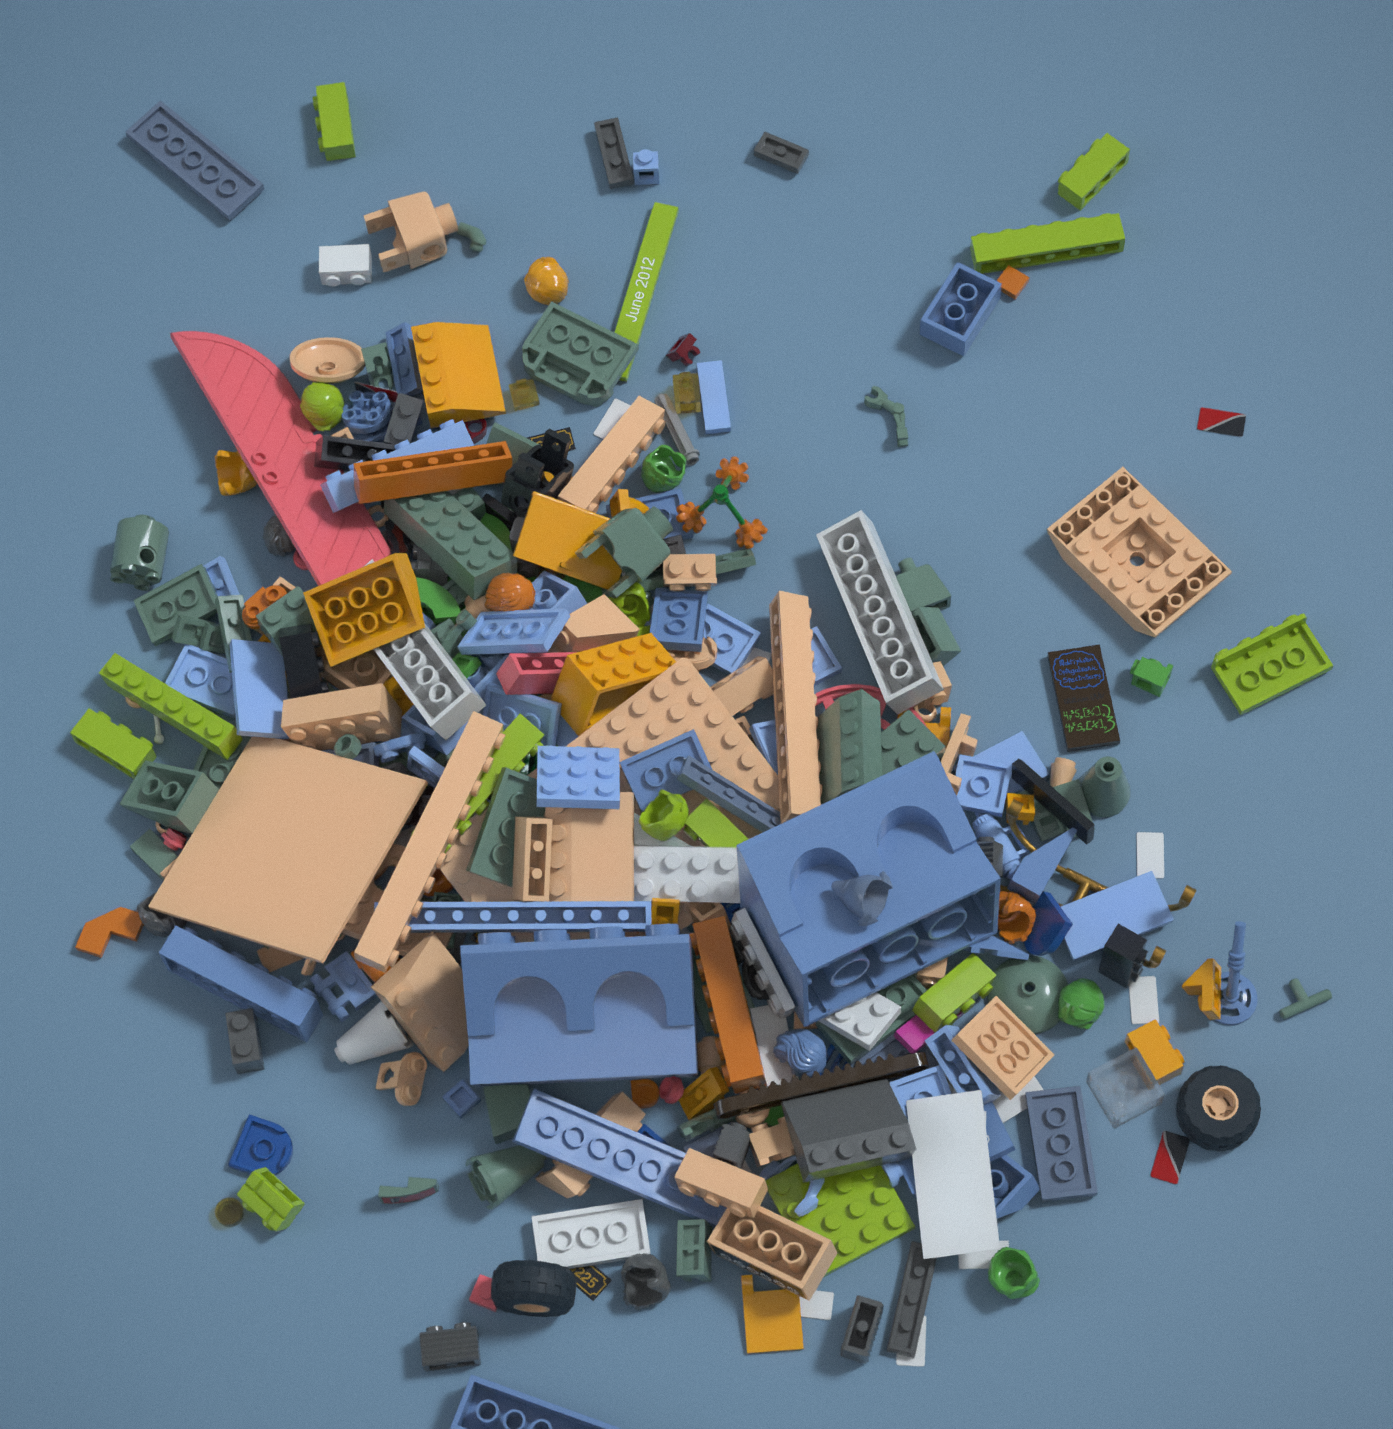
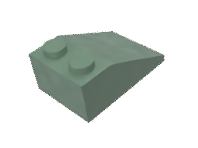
M145 760L121 800L120 805L171 829L193 834L219 789L203 772Z

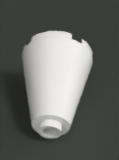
M381 1001L336 1041L337 1047L334 1050L342 1063L346 1061L347 1064L351 1065L410 1048L414 1045V1042L409 1035H406L405 1030Z

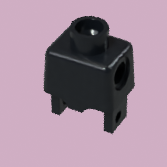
M550 428L545 431L542 445H535L526 454L522 452L518 456L517 462L505 473L501 503L514 511L516 517H526L534 491L557 499L560 492L571 480L574 464L567 460L571 440ZM546 471L554 476L550 482L545 478L544 472Z

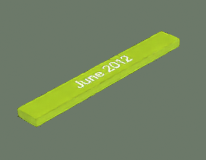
M654 202L614 332L636 344H639L678 216L679 208L676 206ZM634 358L620 377V381L627 382Z

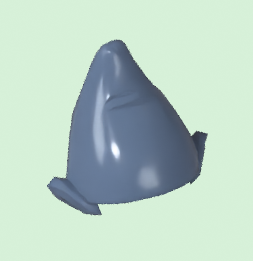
M882 871L880 877L862 875L848 880L834 881L831 888L846 907L860 918L858 920L859 926H869L878 921L876 918L883 911L888 891L893 889L889 876Z

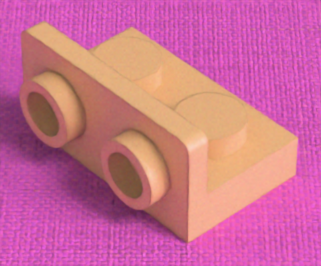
M670 554L663 561V587H669V591H685V587H695L696 591H709L711 586H716L717 584L715 554Z

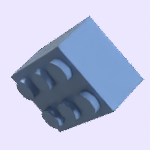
M957 262L921 318L920 335L965 356L999 302L1002 283Z

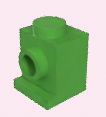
M1142 657L1141 660L1136 659L1130 670V674L1133 675L1131 685L1160 697L1171 677L1173 665L1168 663L1167 667H1164L1159 661L1152 658Z

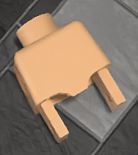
M425 191L389 200V207L363 215L368 234L392 226L395 228L396 237L392 243L394 249L378 254L383 273L409 264L410 269H414L445 256L447 253L445 235L458 231V225L450 204L446 203L434 208L429 194Z

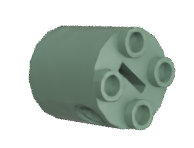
M141 514L120 520L117 524L110 567L111 581L134 585V588L141 591H147L150 589V585L160 583L169 537L168 528L148 515Z

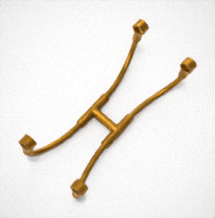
M1013 799L1006 813L1009 826L1017 839L1032 853L1037 848L1024 837L1015 822L1023 807V803ZM1058 864L1055 871L1063 874L1064 878L1079 885L1071 902L1086 897L1089 890L1096 893L1108 888L1068 867L1066 869ZM1000 885V891H1010L1007 889V886ZM1186 885L1179 903L1168 905L1170 911H1178L1188 907L1196 889ZM1156 946L1150 960H1146L1143 966L1157 968L1167 950Z

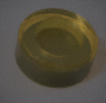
M224 1198L216 1205L215 1216L221 1225L234 1227L242 1221L244 1209L237 1199Z

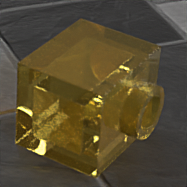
M682 372L678 375H673L675 410L677 414L701 412L698 373Z

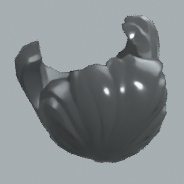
M647 1253L632 1255L626 1260L621 1269V1277L624 1283L623 1300L627 1306L632 1305L636 1310H640L641 1308H648L651 1305L654 1306L661 1303L668 1297L671 1285L662 1262L654 1255Z

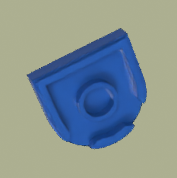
M1043 891L1037 903L1033 906L1036 913L1035 922L1027 940L1024 941L1028 952L1037 956L1055 952L1073 925L1051 893Z
M249 1114L228 1165L230 1168L250 1175L254 1170L266 1167L274 1175H277L291 1161L293 1155L291 1138L280 1125Z

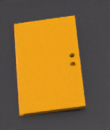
M535 491L532 493V499L513 553L514 557L607 590L619 580L622 569L603 545L585 559H579L575 553L595 536L593 531L610 518Z

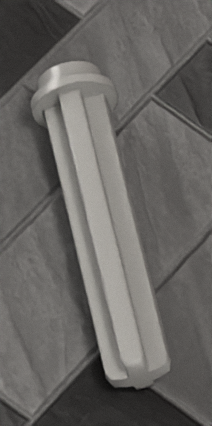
M659 394L654 399V402L659 407L665 409L663 420L666 422L665 424L679 453L685 456L686 466H692L699 461L700 453L697 449H694L667 394Z

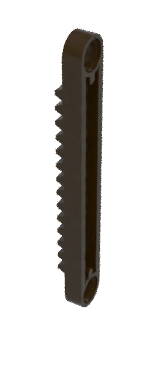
M917 1052L896 1058L889 1053L885 1060L881 1056H877L874 1063L868 1058L864 1065L860 1061H856L853 1068L847 1063L842 1070L835 1066L832 1073L826 1068L821 1075L814 1071L811 1078L805 1073L800 1080L796 1076H792L789 1083L784 1078L781 1079L779 1085L771 1081L768 1088L764 1084H760L757 1091L753 1086H750L747 1093L721 1099L715 1102L713 1106L717 1119H727L781 1106V1102L785 1100L915 1074L926 1070L929 1064L925 1052Z

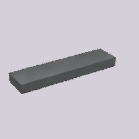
M911 1241L887 1352L915 1358L937 1257L923 1258L922 1243Z

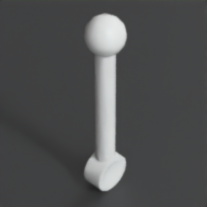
M154 715L156 731L154 742L162 744L164 736L161 735L160 720Z

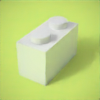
M369 244L319 246V275L322 285L338 286L340 284L363 285L364 283H372V255Z

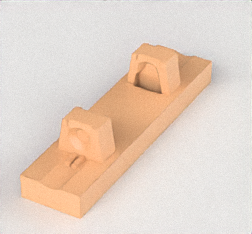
M962 713L941 760V764L956 796L961 787L962 778L951 774L959 754L973 757L978 742L977 739L967 735L971 716Z

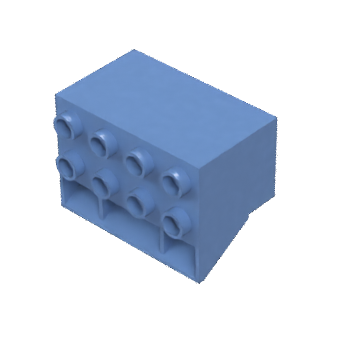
M934 751L736 845L741 909H746L795 1005L794 1011L804 1027L943 960L998 931L1001 878L978 845L967 817ZM884 871L889 876L893 889L888 891L885 907L876 918L878 920L876 923L869 926H859L858 920L860 918L846 907L839 896L832 890L831 885L834 881L848 880L862 875L880 877V873ZM921 928L925 930L929 938L941 939L949 936L955 945L948 948L919 945Z
M655 924L645 926L646 936L625 937L623 927H597L589 929L590 939L570 940V934L567 933V930L554 929L534 931V942L515 943V936H511L510 932L478 934V945H460L469 1041L470 1085L477 1087L519 1084L537 1085L699 1076L693 947L689 934H680L679 924Z

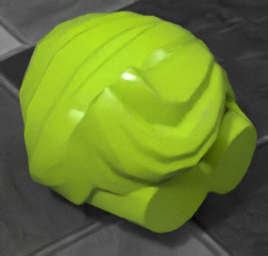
M313 382L304 389L300 408L307 420L317 430L330 431L342 419L344 399L338 388L327 383Z
M661 789L654 801H651L644 812L640 814L638 822L641 825V829L651 837L660 841H666L684 827L689 809L685 799L680 794H672Z

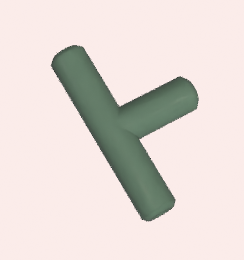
M1292 979L1289 982V986L1298 1002L1280 1009L1279 1013L1282 1019H1287L1332 999V994L1329 989H1325L1308 997L1299 979Z

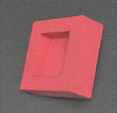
M480 1274L469 1301L496 1312L497 1308L491 1299L492 1278Z

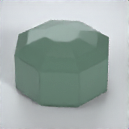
M345 734L340 737L334 746L336 755L348 759L357 757L362 748L360 740L351 734Z

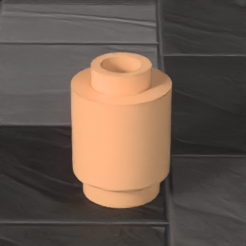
M716 1036L704 1037L701 1042L697 1043L698 1071L701 1072V1075L709 1068L717 1067L721 1076H723L721 1065L725 1064V1060L721 1061L715 1043V1038L718 1037Z

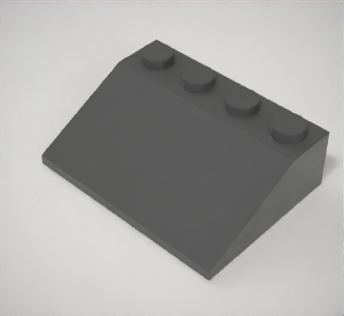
M888 1079L781 1102L803 1182L907 1160L916 1151L909 1122Z

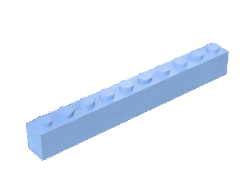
M651 901L423 902L424 904L417 918L412 917L408 926L412 927L410 933H430L431 931L434 933L534 932L563 929L567 930V932H589L590 928L623 927L625 932H645V926L651 925ZM374 902V911L379 902Z

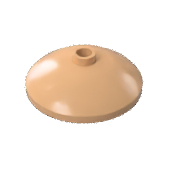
M324 337L311 339L296 346L290 354V366L295 373L306 380L327 384H335L352 379L364 369L365 363L361 351L362 348L354 342L341 338Z

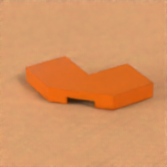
M123 907L116 908L86 922L75 948L78 951L102 958L112 934L137 942L144 924L141 922L138 912Z

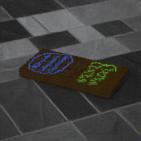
M1100 644L1048 652L1047 657L1067 752L1120 744Z

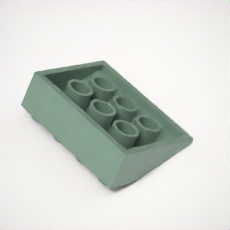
M863 689L839 697L818 717L816 734L817 739L820 741L818 761L821 763L819 783L822 785L821 805L882 776L880 701Z

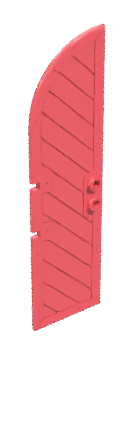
M199 331L170 333L172 341L317 585L320 586L362 568L372 559L376 562L390 556L391 548L363 503L359 504V502H356L337 512H332L320 484L327 482L325 476L338 470L314 467L316 441L322 435H313L312 432H316L317 429L304 416L300 408L301 400L280 369L257 350L226 336Z

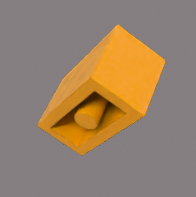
M1156 1019L1127 1033L1125 1044L1152 1089L1180 1075L1184 1067L1183 1063H1185L1181 1052L1177 1048L1173 1049L1170 1044V1035L1164 1025L1160 1026Z

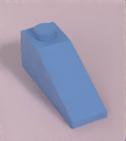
M1071 828L1024 857L1019 866L1014 863L1007 876L1011 880L1007 889L1020 894L1033 904L1037 903L1077 830Z

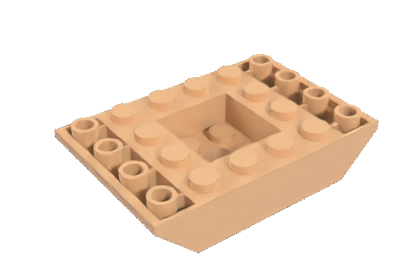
M1121 467L1047 528V533L1062 559L1135 631L1155 638L1232 574V571L1124 467ZM1135 556L1140 557L1144 560V564L1134 566L1130 559Z

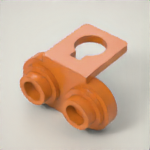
M278 585L269 586L266 589L264 587L260 588L244 603L245 608L242 612V619L245 625L251 629H259L256 615L286 595V590Z

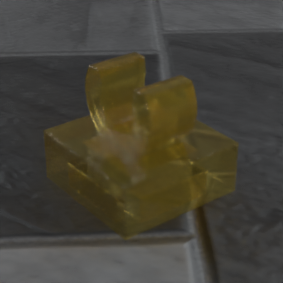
M525 378L517 380L516 383L509 384L515 411L540 405L533 379L526 380Z

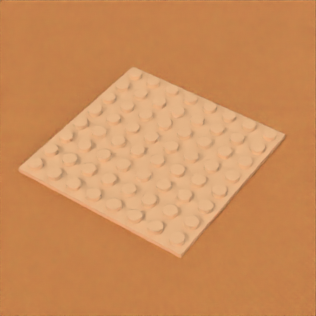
M251 737L148 907L151 910L323 964L428 782L424 779L276 738Z

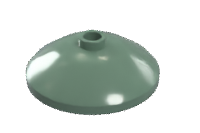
M1029 955L1028 960L1010 958L994 971L996 977L991 984L994 988L987 995L988 1003L997 996L1034 1034L1048 1031L1061 1021L1058 1018L1059 996L1062 988L1068 985V982L1062 971L1054 963L1043 957ZM1031 985L1035 990L1027 992L1024 987Z

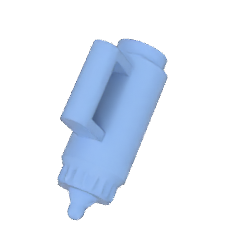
M975 812L976 820L972 823V827L975 830L977 839L979 837H993L994 841L1003 845V877L1006 878L1014 863L1019 866L1021 857L1029 855L1031 852L1017 839L1010 826L1002 828L999 821L994 819L989 813ZM1016 823L1018 829H1019V830L1021 831V833L1024 835V833L1022 832V830H1021V828L1019 827L1018 823ZM1007 834H1012L1021 850H1015Z

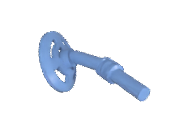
M1241 921L1235 922L1232 950L1229 951L1227 967L1230 970L1229 972L1221 973V991L1223 992L1221 1010L1222 1008L1227 1010L1237 1009L1239 1015L1225 1016L1221 1014V1019L1215 1021L1225 1025H1237L1245 1022L1252 1016L1257 1006L1255 987L1245 976L1240 974L1245 962L1243 947L1246 923ZM1228 978V983L1224 984L1222 979ZM1246 990H1249L1251 996L1248 1008L1245 1006L1247 1001ZM1240 992H1242L1243 995L1242 1002L1238 1001Z

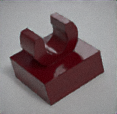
M691 333L679 337L666 356L672 362L680 359L684 365H691L693 361L689 359L688 352H691L694 356L701 353L696 346H692L697 339Z

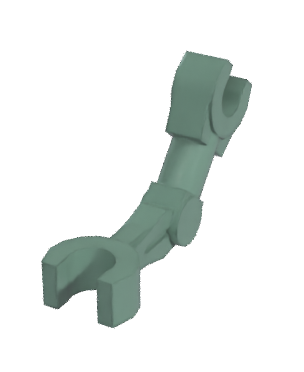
M873 386L871 394L877 397L870 398L866 395L864 403L870 408L879 410L884 408L891 412L897 427L898 447L908 446L904 405L892 402L881 388Z
M463 609L458 614L453 628L438 640L451 659H453L451 652L452 644L456 642L463 630H469L477 622L466 609Z

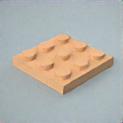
M997 996L951 1040L1010 1100L1054 1056L1047 1046Z

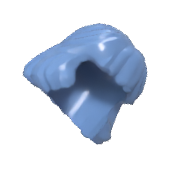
M805 1028L788 1030L777 1036V1043L773 1048L774 1056L779 1059L780 1063L787 1061L792 1074L799 1076L801 1079L802 1075L806 1073L811 1078L814 1071L820 1074L825 1069L827 1051L823 1040Z

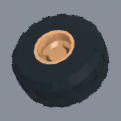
M1222 1065L1204 1067L1190 1075L1180 1089L1176 1104V1116L1182 1132L1185 1133L1191 1142L1199 1145L1201 1148L1217 1152L1235 1149L1247 1141L1254 1133L1261 1114L1260 1096L1254 1083L1237 1069Z
M513 1260L499 1264L496 1270L493 1271L491 1299L496 1308L504 1312L533 1317H555L567 1314L574 1306L576 1278L572 1271L565 1266L545 1261Z

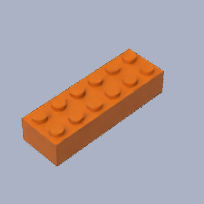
M721 916L693 923L694 932L689 933L695 955H700L701 957L696 959V964L702 982H707V985H703L702 989L708 1008L713 1007V1011L708 1013L714 1034H719L720 1036L715 1038V1043L721 1061H726V1064L721 1065L727 1087L732 1086L735 1094L748 1090L750 1086H753L755 1089L759 1088L760 1084L767 1086L726 918Z

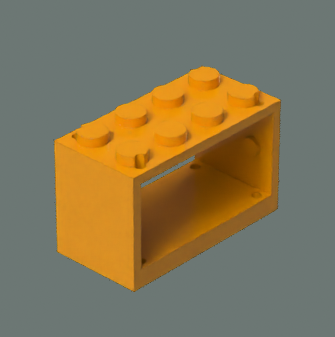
M652 633L569 654L566 656L551 700L562 703L560 715L574 732L580 736L675 664L676 661Z

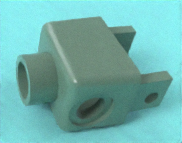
M654 506L645 514H642L637 508L624 509L594 530L595 536L575 553L579 559H585L601 545L604 546L625 573L621 579L606 590L609 597L617 598L633 583L643 582L670 555V548L663 538L673 531V527L666 516Z

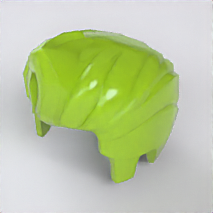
M638 582L633 583L617 598L608 597L638 628L644 627L646 622L650 621V607L646 598L647 595L644 592V587Z

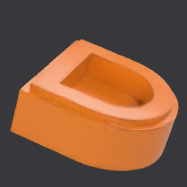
M649 1079L630 1080L632 1101L640 1109L650 1108L658 1102L660 1096L659 1088L654 1081Z

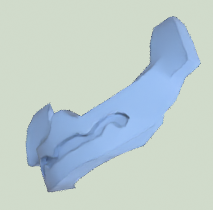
M796 1155L789 1157L782 1163L772 1161L762 1170L759 1176L767 1180L786 1170L797 1160ZM824 1178L810 1181L805 1198L795 1209V1213L798 1216H804L817 1208L818 1199L816 1196L824 1183Z

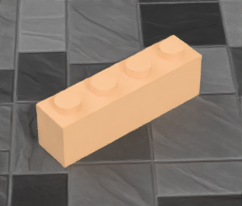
M622 1091L613 1095L595 1115L637 1132L643 1124L640 1121L646 1114ZM553 1159L552 1162L555 1166L547 1172H541L535 1178L542 1185L568 1199L576 1195L578 1197L583 1195L590 1187L588 1181L593 1176Z
M785 1117L777 1119L779 1124L769 1128L767 1123L751 1128L753 1133L750 1134V1147L757 1167L795 1155Z

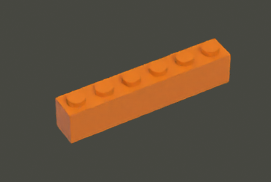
M506 441L353 463L354 489L359 504L498 484L504 482L506 471L512 467V455Z

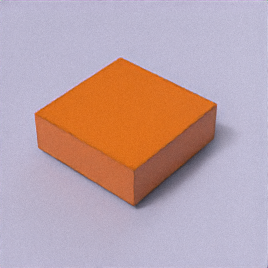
M1008 265L997 281L1002 283L1001 292L1016 300L1028 284L1029 277Z

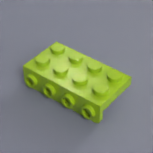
M1304 613L1298 616L1293 614L1287 617L1282 624L1276 627L1269 626L1263 629L1260 635L1252 639L1251 637L1244 638L1236 647L1230 650L1225 648L1215 654L1211 669L1240 715L1332 670L1333 664L1306 624L1307 617Z

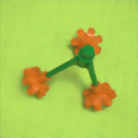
M735 456L731 457L730 462L725 458L721 459L720 467L722 469L716 470V477L722 478L721 484L714 488L713 495L701 506L695 507L693 502L677 506L676 511L679 514L676 516V519L679 523L684 522L682 526L684 532L688 533L693 528L695 533H700L703 529L702 527L706 524V519L702 516L704 510L712 503L718 505L725 504L739 522L738 526L740 528L735 531V535L738 538L736 540L738 547L745 545V548L750 549L754 547L753 541L756 543L762 541V534H766L768 529L762 525L759 519L753 520L752 523L743 519L730 501L727 489L730 484L733 490H737L741 487L740 482L746 483L749 480V475L744 473L748 470L747 463L743 462L739 465V458Z

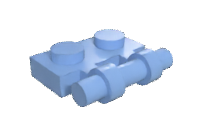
M347 951L325 966L330 976L323 980L319 974H315L310 978V981L315 986L314 991L316 994L324 998L329 1005L328 1010L332 1015H336L341 1022L350 1016L345 1010L348 1004L351 1003L355 1010L358 1011L377 997V994L371 988V982L361 969L358 968ZM336 984L343 992V995L339 998H336L331 991V988Z

